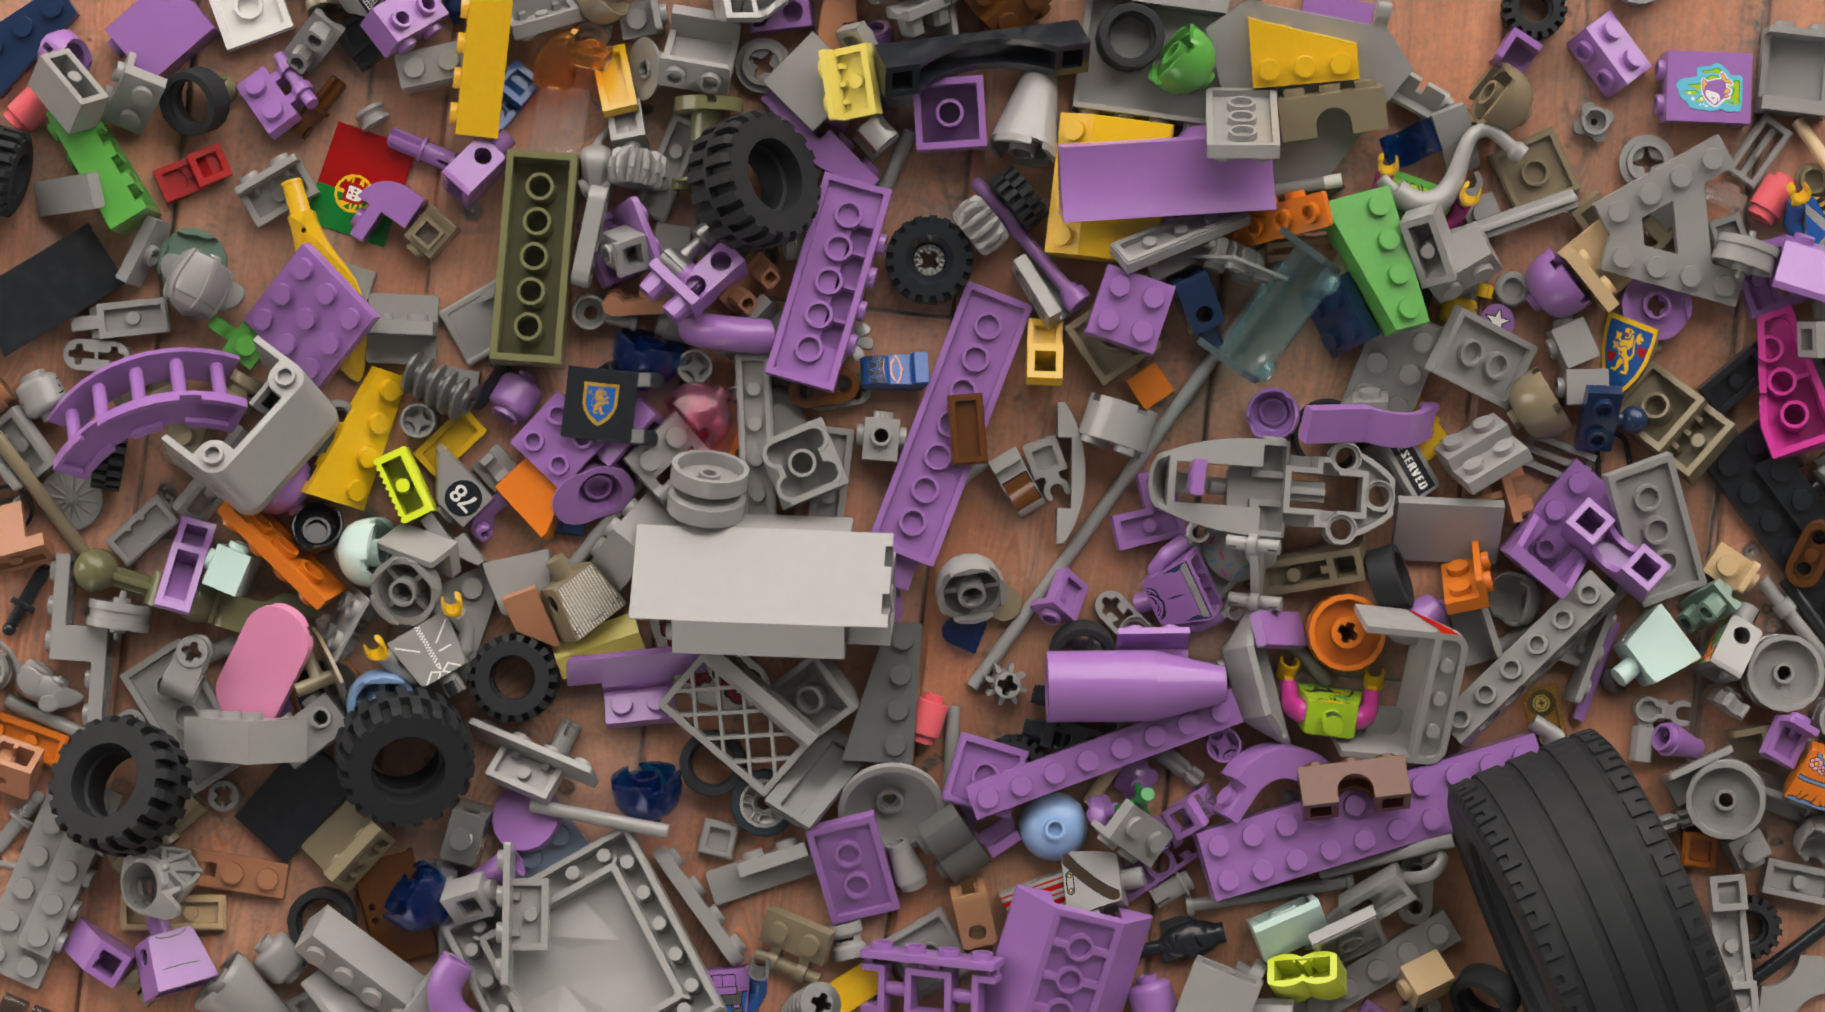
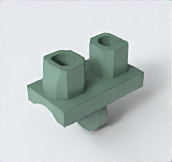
M1718 578L1678 602L1677 605L1681 608L1682 612L1676 617V621L1690 634L1697 629L1702 630L1732 614L1742 604L1739 600L1733 598L1731 586Z

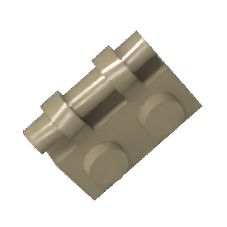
M771 905L767 909L759 940L770 944L771 949L769 952L758 947L753 956L754 961L766 965V959L769 958L771 960V972L775 973L778 970L793 977V981L802 985L805 982L809 984L819 982L822 979V974L812 970V964L815 963L823 966L828 961L836 930L778 906ZM784 951L799 956V963L783 958Z

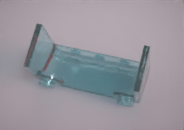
M1283 226L1278 232L1296 245L1276 271L1289 277L1288 281L1273 280L1272 285H1266L1220 348L1202 337L1196 342L1240 376L1254 384L1259 383L1261 380L1266 382L1272 377L1277 369L1276 362L1325 296L1332 295L1341 283V278L1339 277L1340 268Z

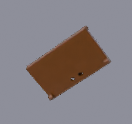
M407 848L405 851L381 857L356 884L369 935L403 961L431 953H438V941L413 848Z

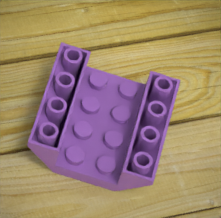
M1016 884L994 955L995 957L1004 958V965L1000 967L1002 981L997 984H985V1012H1123L1153 919L1152 915L1118 907L1114 917L1054 903L1050 891Z

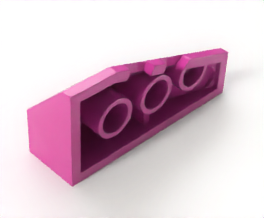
M1792 305L1757 316L1760 428L1772 460L1805 455L1825 448V390L1813 359L1798 357V321Z

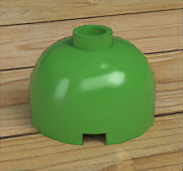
M1190 24V30L1184 26L1170 37L1159 53L1163 56L1159 65L1157 66L1152 62L1148 73L1149 80L1169 94L1183 96L1195 92L1198 88L1204 90L1215 77L1213 69L1216 64V51L1208 36L1194 24Z

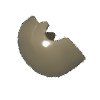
M576 0L581 14L597 25H608L620 20L627 15L630 8L628 3H620L619 0Z

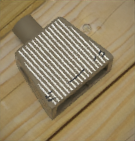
M564 553L553 556L545 563L554 579L541 589L540 594L561 642H578L627 604L624 598L593 563L578 562L571 566Z

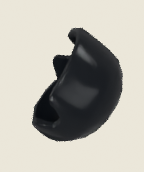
M319 501L314 504H307L301 511L294 514L290 529L293 540L299 548L317 555L329 553L338 545L339 539L345 530V525L339 508H334L324 501Z

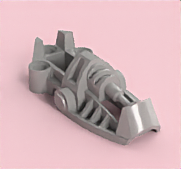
M1263 436V439L1226 438L1202 441L1157 454L1149 472L1148 488L1151 501L1156 508L1195 525L1239 535L1259 534L1262 539L1271 540L1284 538L1285 525L1321 528V535L1327 543L1338 546L1352 542L1356 536L1369 532L1393 516L1396 479L1374 459L1361 453L1359 447L1353 443L1336 444L1329 449L1326 457L1290 455L1291 442L1286 441L1285 437ZM1340 449H1345L1352 455V463L1347 469L1341 468L1336 463V453ZM1198 458L1208 460L1207 464L1228 466L1225 478L1209 476L1205 480L1204 490H1206L1207 494L1223 495L1224 504L1226 505L1175 502V493L1187 494L1188 473L1177 472V462L1190 463L1192 459ZM1292 474L1344 477L1358 480L1355 512L1290 507V501L1324 503L1325 482L1291 480ZM1373 487L1380 488L1385 494L1384 503L1379 507L1374 506L1369 501V491ZM1337 519L1342 520L1348 530L1347 535L1341 540L1333 537L1330 529L1331 524Z

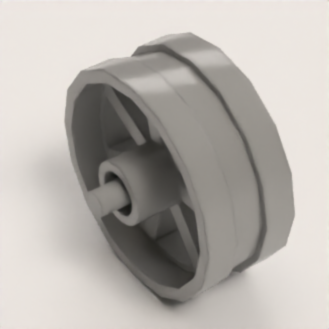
M1752 230L1749 231L1748 236L1720 232L1716 239L1717 245L1712 252L1711 260L1735 271L1736 279L1741 280L1743 274L1771 278L1774 275L1776 269L1774 266L1779 259L1781 251L1777 247L1755 238L1757 232Z
M121 590L119 597H113V600L89 598L88 607H90L86 618V625L109 629L108 632L114 633L113 640H120L121 634H126L127 631L150 633V618L153 615L154 607L132 603L131 599L126 598L127 591Z

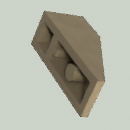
M1365 535L1356 536L1352 542L1345 545L1334 546L1323 542L1278 555L1275 564L1266 569L1262 594L1264 596H1273L1366 581L1368 574L1365 555L1368 548Z

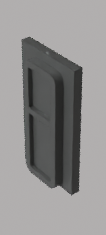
M832 727L806 749L766 797L764 802L776 810L777 814L797 827H803L811 831L841 795L846 783L859 773L866 763L842 761L849 736Z

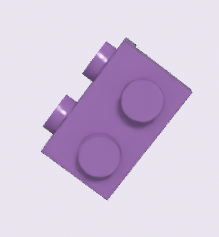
M1611 10L1567 42L1569 49L1606 98L1613 96L1652 67Z

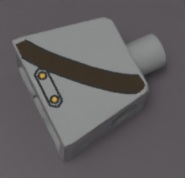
M1070 851L1061 856L1067 906L1088 911L1099 909L1101 914L1110 915L1116 913L1118 907L1128 908L1127 890L1146 887L1143 867L1124 869L1123 859L1117 852Z

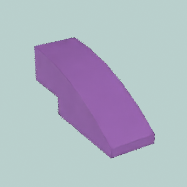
M186 516L181 517L154 601V607L185 615L190 614L205 570L204 561L209 550L212 548L217 524Z

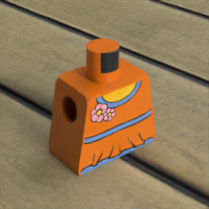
M1814 740L1808 742L1795 768L1791 770L1783 784L1784 798L1825 811V744Z

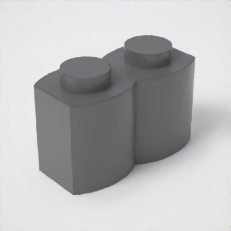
M952 803L916 826L921 834L916 840L927 857L932 854L935 855L937 860L932 863L943 880L950 877L954 884L958 885L991 863L984 849Z

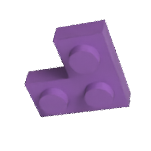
M1149 472L1135 475L1143 509L1109 517L1117 551L1175 538L1179 534L1183 536L1187 534L1184 520L1156 508L1152 503L1148 488ZM1175 493V502H1180L1178 493Z

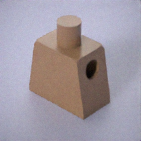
M983 874L969 877L958 885H955L953 881L948 882L963 950L971 949V954L975 950L992 951L991 945L997 943L998 940Z

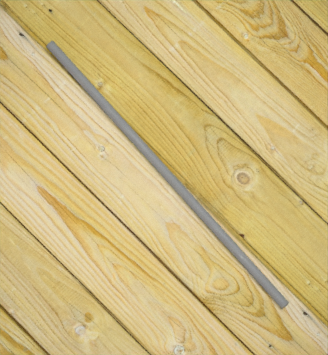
M1276 261L1272 264L1270 270L1283 275L1288 266L1282 261ZM1273 280L1272 285L1259 283L1221 334L1224 343L1210 349L1154 426L1146 454H1141L1139 460L1133 458L1129 460L1023 605L1019 614L1012 620L969 679L968 685L979 691L986 681L983 675L990 676L994 670L993 664L996 663L998 665L1036 613L1030 608L1032 601L1046 597L1057 569L1069 568L1135 475L1221 359L1220 357H1223L1278 280Z

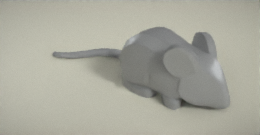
M584 85L587 97L602 109L601 101L595 98L589 92L588 87ZM609 126L594 139L591 145L581 149V180L578 181L586 203L592 184L610 188V197L614 193V186L608 180L607 171L608 160L611 157L612 150L602 145L603 141L610 134Z
M0 640V648L9 657L16 673L15 684L18 692L27 699L38 702L40 710L43 712H57L62 708L75 706L84 699L83 694L75 689L68 688L71 682L69 679L62 675L59 677L54 675L56 671L40 660L35 659L33 661L29 659L21 666L13 651Z

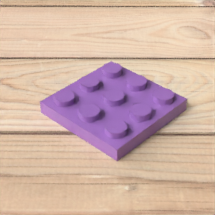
M308 242L303 243L248 312L244 320L263 340L297 364L314 384L322 390L381 316L325 257Z

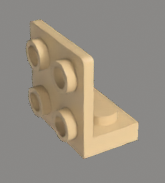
M1597 219L1558 251L1557 255L1598 306L1609 313L1620 304L1614 296L1634 279L1598 269L1608 234L1600 219Z

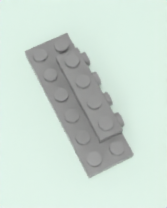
M106 786L104 804L108 815H111L120 810L126 795ZM48 792L0 899V974L37 990L41 989L56 953L61 954L63 952L62 946L69 937V934H66V930L70 921L75 922L82 911L84 902H81L80 898L84 889L89 890L96 879L98 870L94 869L98 857L105 856L104 853L73 842L67 837L65 831L60 830L55 821L58 815L52 814L49 801L53 800V795L48 794Z

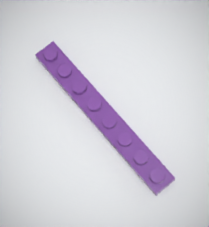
M1228 688L1225 703L1157 721H1139L970 783L964 787L975 817L979 820L1244 721L1232 688Z

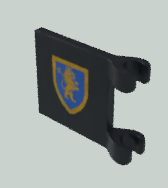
M569 366L561 436L656 446L658 434L655 431L634 429L638 388L663 390L664 377L657 373H638Z

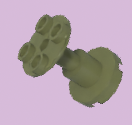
M701 94L682 95L675 97L673 113L691 117L690 141L696 142L697 138L701 137L702 132L709 126L726 120V117L742 114L743 99L725 95H716V98ZM687 177L672 179V190L692 191L691 186H688Z

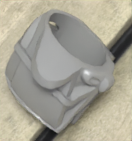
M192 248L185 250L181 255L168 253L161 260V271L166 280L163 287V295L170 300L172 305L183 316L202 319L212 318L219 311L237 308L246 297L242 286L233 282V273L221 264L220 257L212 253L208 255L200 249Z
M158 846L155 849L147 850L142 855H128L126 858L124 857L121 871V893L126 905L136 914L142 916H151L161 920L178 917L181 914V906L179 904L191 893L203 873V869L199 867L197 861L192 856V851L177 847ZM138 879H139V892H140V896H139V894H138V889H137V880H138ZM147 880L150 883L152 894H148L146 885Z

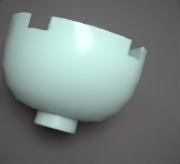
M381 517L364 518L353 522L344 530L334 553L342 573L349 581L362 587L371 588V584L369 585L370 577L376 568L383 562L396 556L379 550L377 547V541L395 528L391 520Z

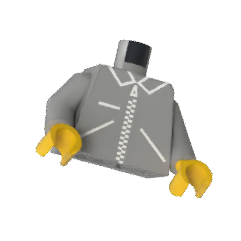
M457 591L454 592L456 600L454 604H447L442 596L440 598L442 612L388 642L389 648L386 647L380 635H375L374 638L379 647L371 650L364 644L363 648L369 659L377 661L388 672L398 675L411 686L421 685L423 688H426L438 681L448 699L464 691L467 688L456 670L470 663L469 656L474 651V626L465 608H463L461 594Z

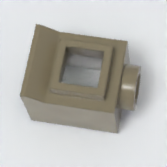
M430 204L403 236L410 241L406 247L420 260L427 256L434 261L459 234L461 229L434 205Z

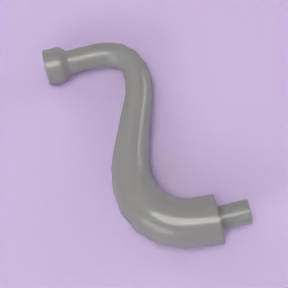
M1478 123L1464 133L1457 145L1444 178L1432 190L1421 191L1415 189L1405 180H1401L1396 184L1386 174L1379 178L1376 185L1378 187L1390 185L1396 209L1403 215L1408 210L1439 201L1445 213L1459 196L1466 178L1474 146L1480 138L1487 137L1493 140L1507 152V158L1514 164L1526 154L1529 148L1522 142H1516L1502 129Z

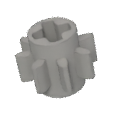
M1012 662L1007 663L1006 669H1001L994 663L992 675H983V678L990 683V688L986 689L984 693L987 696H992L995 693L998 694L996 703L1000 706L1004 703V699H1010L1014 704H1017L1016 695L1019 691L1027 692V689L1020 682L1026 674L1023 671L1014 674V664ZM1008 675V679L1013 682L1011 688L1005 687L1002 692V688L998 686L999 679L1005 680Z

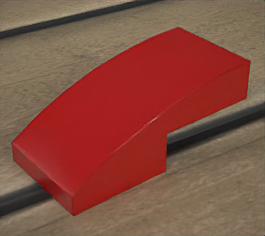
M219 142L187 154L186 158L153 170V176L166 205L196 194L233 176Z

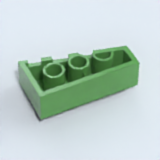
M50 111L45 113L50 121L47 124V128L58 143L62 142L67 151L65 157L72 169L79 174L98 172L105 207H101L99 210L104 222L112 232L115 231L128 236L141 227L147 215L155 218L162 215L105 121L100 119L97 127L68 134Z
M1390 185L1329 200L1333 225L1325 227L1329 235L1327 238L1332 247L1339 252L1347 266L1345 268L1346 271L1349 272L1352 280L1354 279L1363 294L1362 298L1384 337L1414 330L1430 322L1412 259L1399 225L1400 219Z

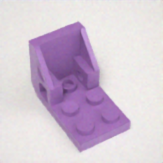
M1573 458L1571 463L1565 467L1560 476L1553 481L1533 505L1534 510L1523 516L1524 521L1517 523L1498 549L1551 595L1561 600L1572 590L1588 561L1587 557L1560 536L1565 522L1588 497L1614 518L1604 481L1577 458Z

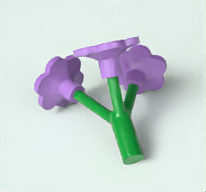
M1142 759L1123 766L1119 774L1114 778V785L1117 790L1123 791L1125 798L1150 815L1147 804L1155 796L1153 784L1157 782L1158 774L1155 769L1149 767L1147 760ZM1106 794L1093 795L1088 799L1089 809L1087 811V818L1090 823L1095 818L1106 826L1122 803H1112ZM1157 815L1152 816L1156 820L1161 822L1163 825H1165L1167 828H1169L1168 824L1163 821L1162 817ZM1171 840L1164 850H1167L1171 846Z

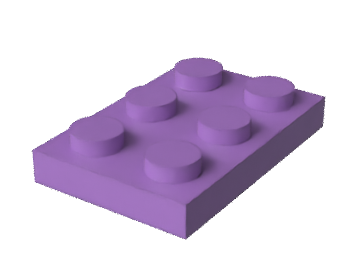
M874 810L820 822L811 831L805 829L832 925L901 909L900 899Z

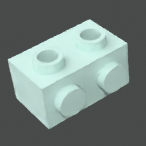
M230 540L229 544H218L216 549L211 548L206 556L204 568H207L202 584L234 597L248 596L264 558L253 554L249 550L247 543L239 540L237 542Z

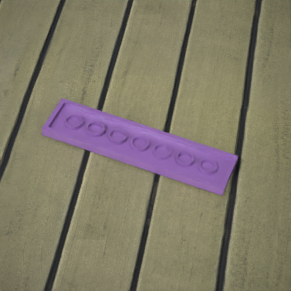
M967 282L930 377V383L927 385L906 444L903 447L871 531L894 533V552L897 555L931 568L934 567L972 465L952 466L947 395L982 393L985 429L987 428L1033 305L974 282Z

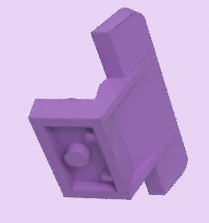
M672 646L573 656L566 663L567 686L602 683L607 730L676 723L657 704L674 686V676L683 675L700 654L672 653ZM703 662L695 673L706 672V664ZM675 694L668 703L677 710Z

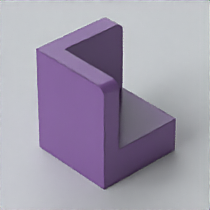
M1514 27L1507 33L1489 60V63L1500 69L1503 67L1500 62L1505 61L1524 74L1534 57L1540 53L1544 46L1517 27Z

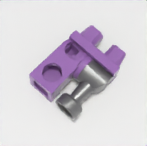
M700 223L693 229L692 235L694 239L680 250L668 248L664 250L658 259L655 257L648 264L650 273L639 285L641 292L652 302H655L665 292L672 296L662 308L667 317L675 324H678L690 314L697 319L704 312L703 309L710 306L733 282L737 281L739 283L749 274L745 259L734 249L720 243L719 238H714L707 231L709 227L704 223ZM704 249L710 251L697 264L693 262Z

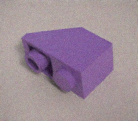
M84 917L79 918L62 946L82 970L113 989L123 984L122 981L129 975L137 962L134 948Z

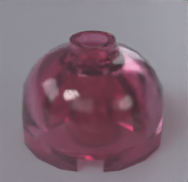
M687 382L676 388L664 399L667 409L671 411L675 407L681 418L700 440L707 444L710 450H713L729 433L732 425V412L727 403L731 399L719 385L711 388L704 382Z

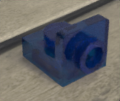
M1430 118L1420 120L1397 133L1386 135L1379 139L1388 165L1394 163L1395 155L1399 157V169L1412 166L1443 151Z

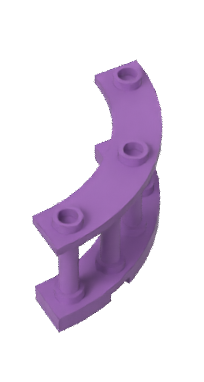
M164 348L131 355L96 370L69 390L48 416V422L67 427L68 441L52 461L53 470L87 480L96 467L111 453L116 451V445L130 437L135 440L148 434L163 431V426L186 423V428H208L233 433L248 408L246 398L227 393L226 382L240 361L239 355L206 348ZM171 380L172 392L146 396L145 385ZM186 380L211 382L212 391H187ZM131 391L132 401L109 410V402Z

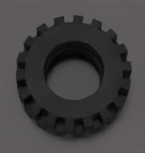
M0 125V216L9 218L20 206L27 191L32 172L34 151L29 132Z
M511 633L495 637L484 646H481L477 651L478 654L471 661V673H468V681H471L472 687L469 690L471 696H475L478 707L480 709L483 708L490 717H496L504 722L525 721L545 711L549 704L554 701L556 691L559 689L561 682L559 681V674L561 673L554 653L550 652L547 648L548 645L521 633ZM508 657H521L527 660L534 670V686L524 697H506L496 686V668L502 660Z

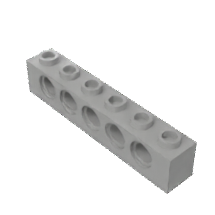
M1589 570L1573 586L1572 590L1563 600L1559 599L1458 697L1451 734L1462 745L1470 747L1621 599L1592 570Z

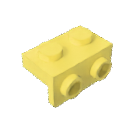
M862 43L834 50H819L818 72L823 79L825 91L823 105L829 120L846 122L883 114L872 43Z

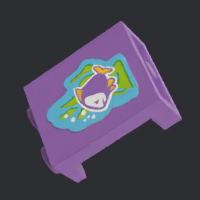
M1668 50L1663 53L1661 59H1657L1655 64V80L1660 81L1659 94L1655 95L1653 111L1654 115L1659 116L1658 123L1660 125L1668 123L1728 125V128H1743L1749 125L1751 120L1753 53Z

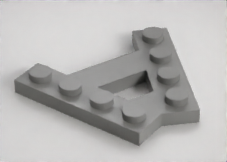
M1716 134L1591 204L1608 234L1598 269L1736 307L1745 274H1743L1741 280L1736 279L1735 271L1714 265L1711 260L1704 183L1736 166L1720 135ZM1668 203L1671 205L1675 253L1644 245L1642 218Z

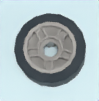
M763 768L753 771V776L763 785H766L773 777V770ZM742 779L732 792L731 798L732 813L740 827L752 835L764 837L778 834L787 828L790 822L779 816L777 811L771 807L763 810L757 804L758 799L762 795ZM776 785L769 791V793L766 796H768L771 793V791L776 787Z

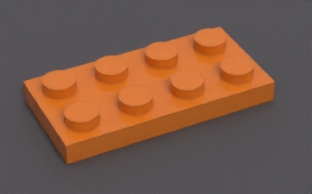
M225 501L216 510L222 517L223 524L232 532L239 533L248 542L249 550L256 556L264 558L273 567L274 574L280 580L286 583L289 582L298 591L300 600L307 606L314 607L318 611L341 598L342 594L349 589L315 554L308 553L295 544L291 530L276 515L264 514L262 512L255 515H244Z

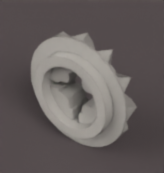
M766 37L755 38L744 44L739 50L735 63L736 74L740 82L748 90L760 94H765L770 90L763 83V80L769 73L764 71L756 79L755 76L757 75L758 68L754 61L751 60V57L755 60L763 61L771 53L769 65L774 70L789 55L786 48L778 41Z
M1640 135L1631 139L1620 151L1618 167L1620 168L1622 179L1630 183L1646 174L1643 167L1633 165V163L1643 158L1645 149L1649 160L1660 161V164L1650 167L1649 172L1675 158L1669 144L1654 135Z

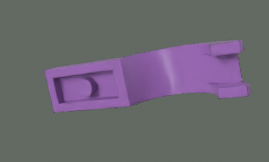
M1419 402L1418 411L1402 413L1375 408L1367 404L1305 405L1298 439L1305 444L1367 442L1389 448L1415 447L1433 437V423L1440 405L1436 402Z

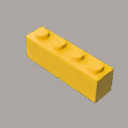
M513 0L461 1L460 18L466 19L465 32H458L456 53L463 54L462 66L454 67L452 88L459 89L458 102H451L449 123H455V134L498 139Z

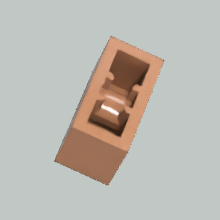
M0 734V791L28 801L43 774L45 749Z

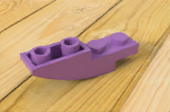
M771 90L761 98L762 104L770 112L781 116V120L785 119L795 126L794 131L796 133H802L807 140L805 144L808 150H812L816 158L813 160L816 169L819 168L823 173L826 171L873 185H879L880 180L876 175L880 171L868 158L864 157L860 160L851 151L855 146L842 132L835 135L829 130L819 139L817 135L820 133V130L817 128L812 132Z

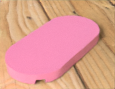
M274 603L257 609L248 617L217 679L216 698L222 711L263 712L264 717L277 718L281 714L294 689L293 684L297 683L313 649L312 635L310 636L307 629L309 624L297 609L284 603Z

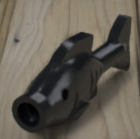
M1176 916L1161 921L1160 926L1164 934L1158 940L1146 942L1140 958L1163 954V963L1167 964L1176 959L1193 960L1198 954L1204 956L1219 944L1227 942L1223 923L1196 920L1187 916Z

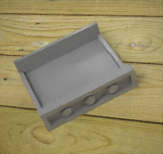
M1086 0L1082 28L1091 42L1088 72L1076 73L1071 111H1077L1082 114L1106 115L1183 126L1182 131L1193 125L1206 124L1205 89L1201 90L1198 88L1195 92L1183 96L1169 94L1149 80L1148 73L1151 64L1140 71L1129 73L1114 70L1104 63L1098 54L1095 36L1097 26L1110 10L1119 4L1130 2L1143 4L1157 14L1163 23L1165 33L1164 44L1180 28L1186 26L1190 30V24H1194L1207 35L1205 28L1228 13L1229 0ZM1132 17L1121 18L1111 28L1109 36L1111 46L1122 57H1139L1149 47V30L1139 19ZM1159 54L1153 63L1158 66L1163 56ZM1216 66L1213 69L1215 77L1208 87H1216L1218 74Z

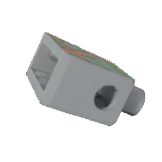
M1741 602L1742 606L1735 614H1730L1715 623L1698 652L1702 657L1693 662L1689 667L1719 686L1739 680L1742 677L1762 636V630L1753 625L1760 610L1747 602Z

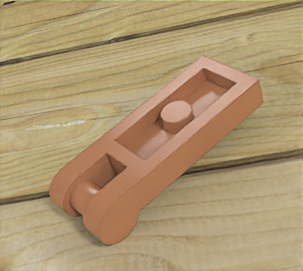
M616 285L608 290L602 307L609 316L665 314L662 307L672 296L665 292L655 302H652L641 292V289L639 291L627 292L625 288Z
M192 848L191 850L192 856L197 861L199 867L203 869V873L195 886H206L281 899L286 896L291 866L289 862L285 863L283 861L201 848ZM207 862L217 863L215 875L206 874Z

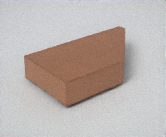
M536 584L503 596L502 601L516 632L554 647L561 645V641Z

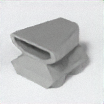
M822 417L756 444L783 510L796 507L844 487L849 483Z

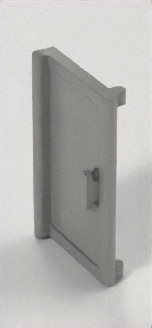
M496 279L439 311L442 320L464 355L466 365L469 367L490 356Z

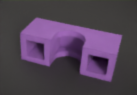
M1588 497L1565 522L1560 536L1642 604L1665 579L1672 566L1646 544L1643 543L1641 547H1636L1627 542L1614 526L1616 519Z

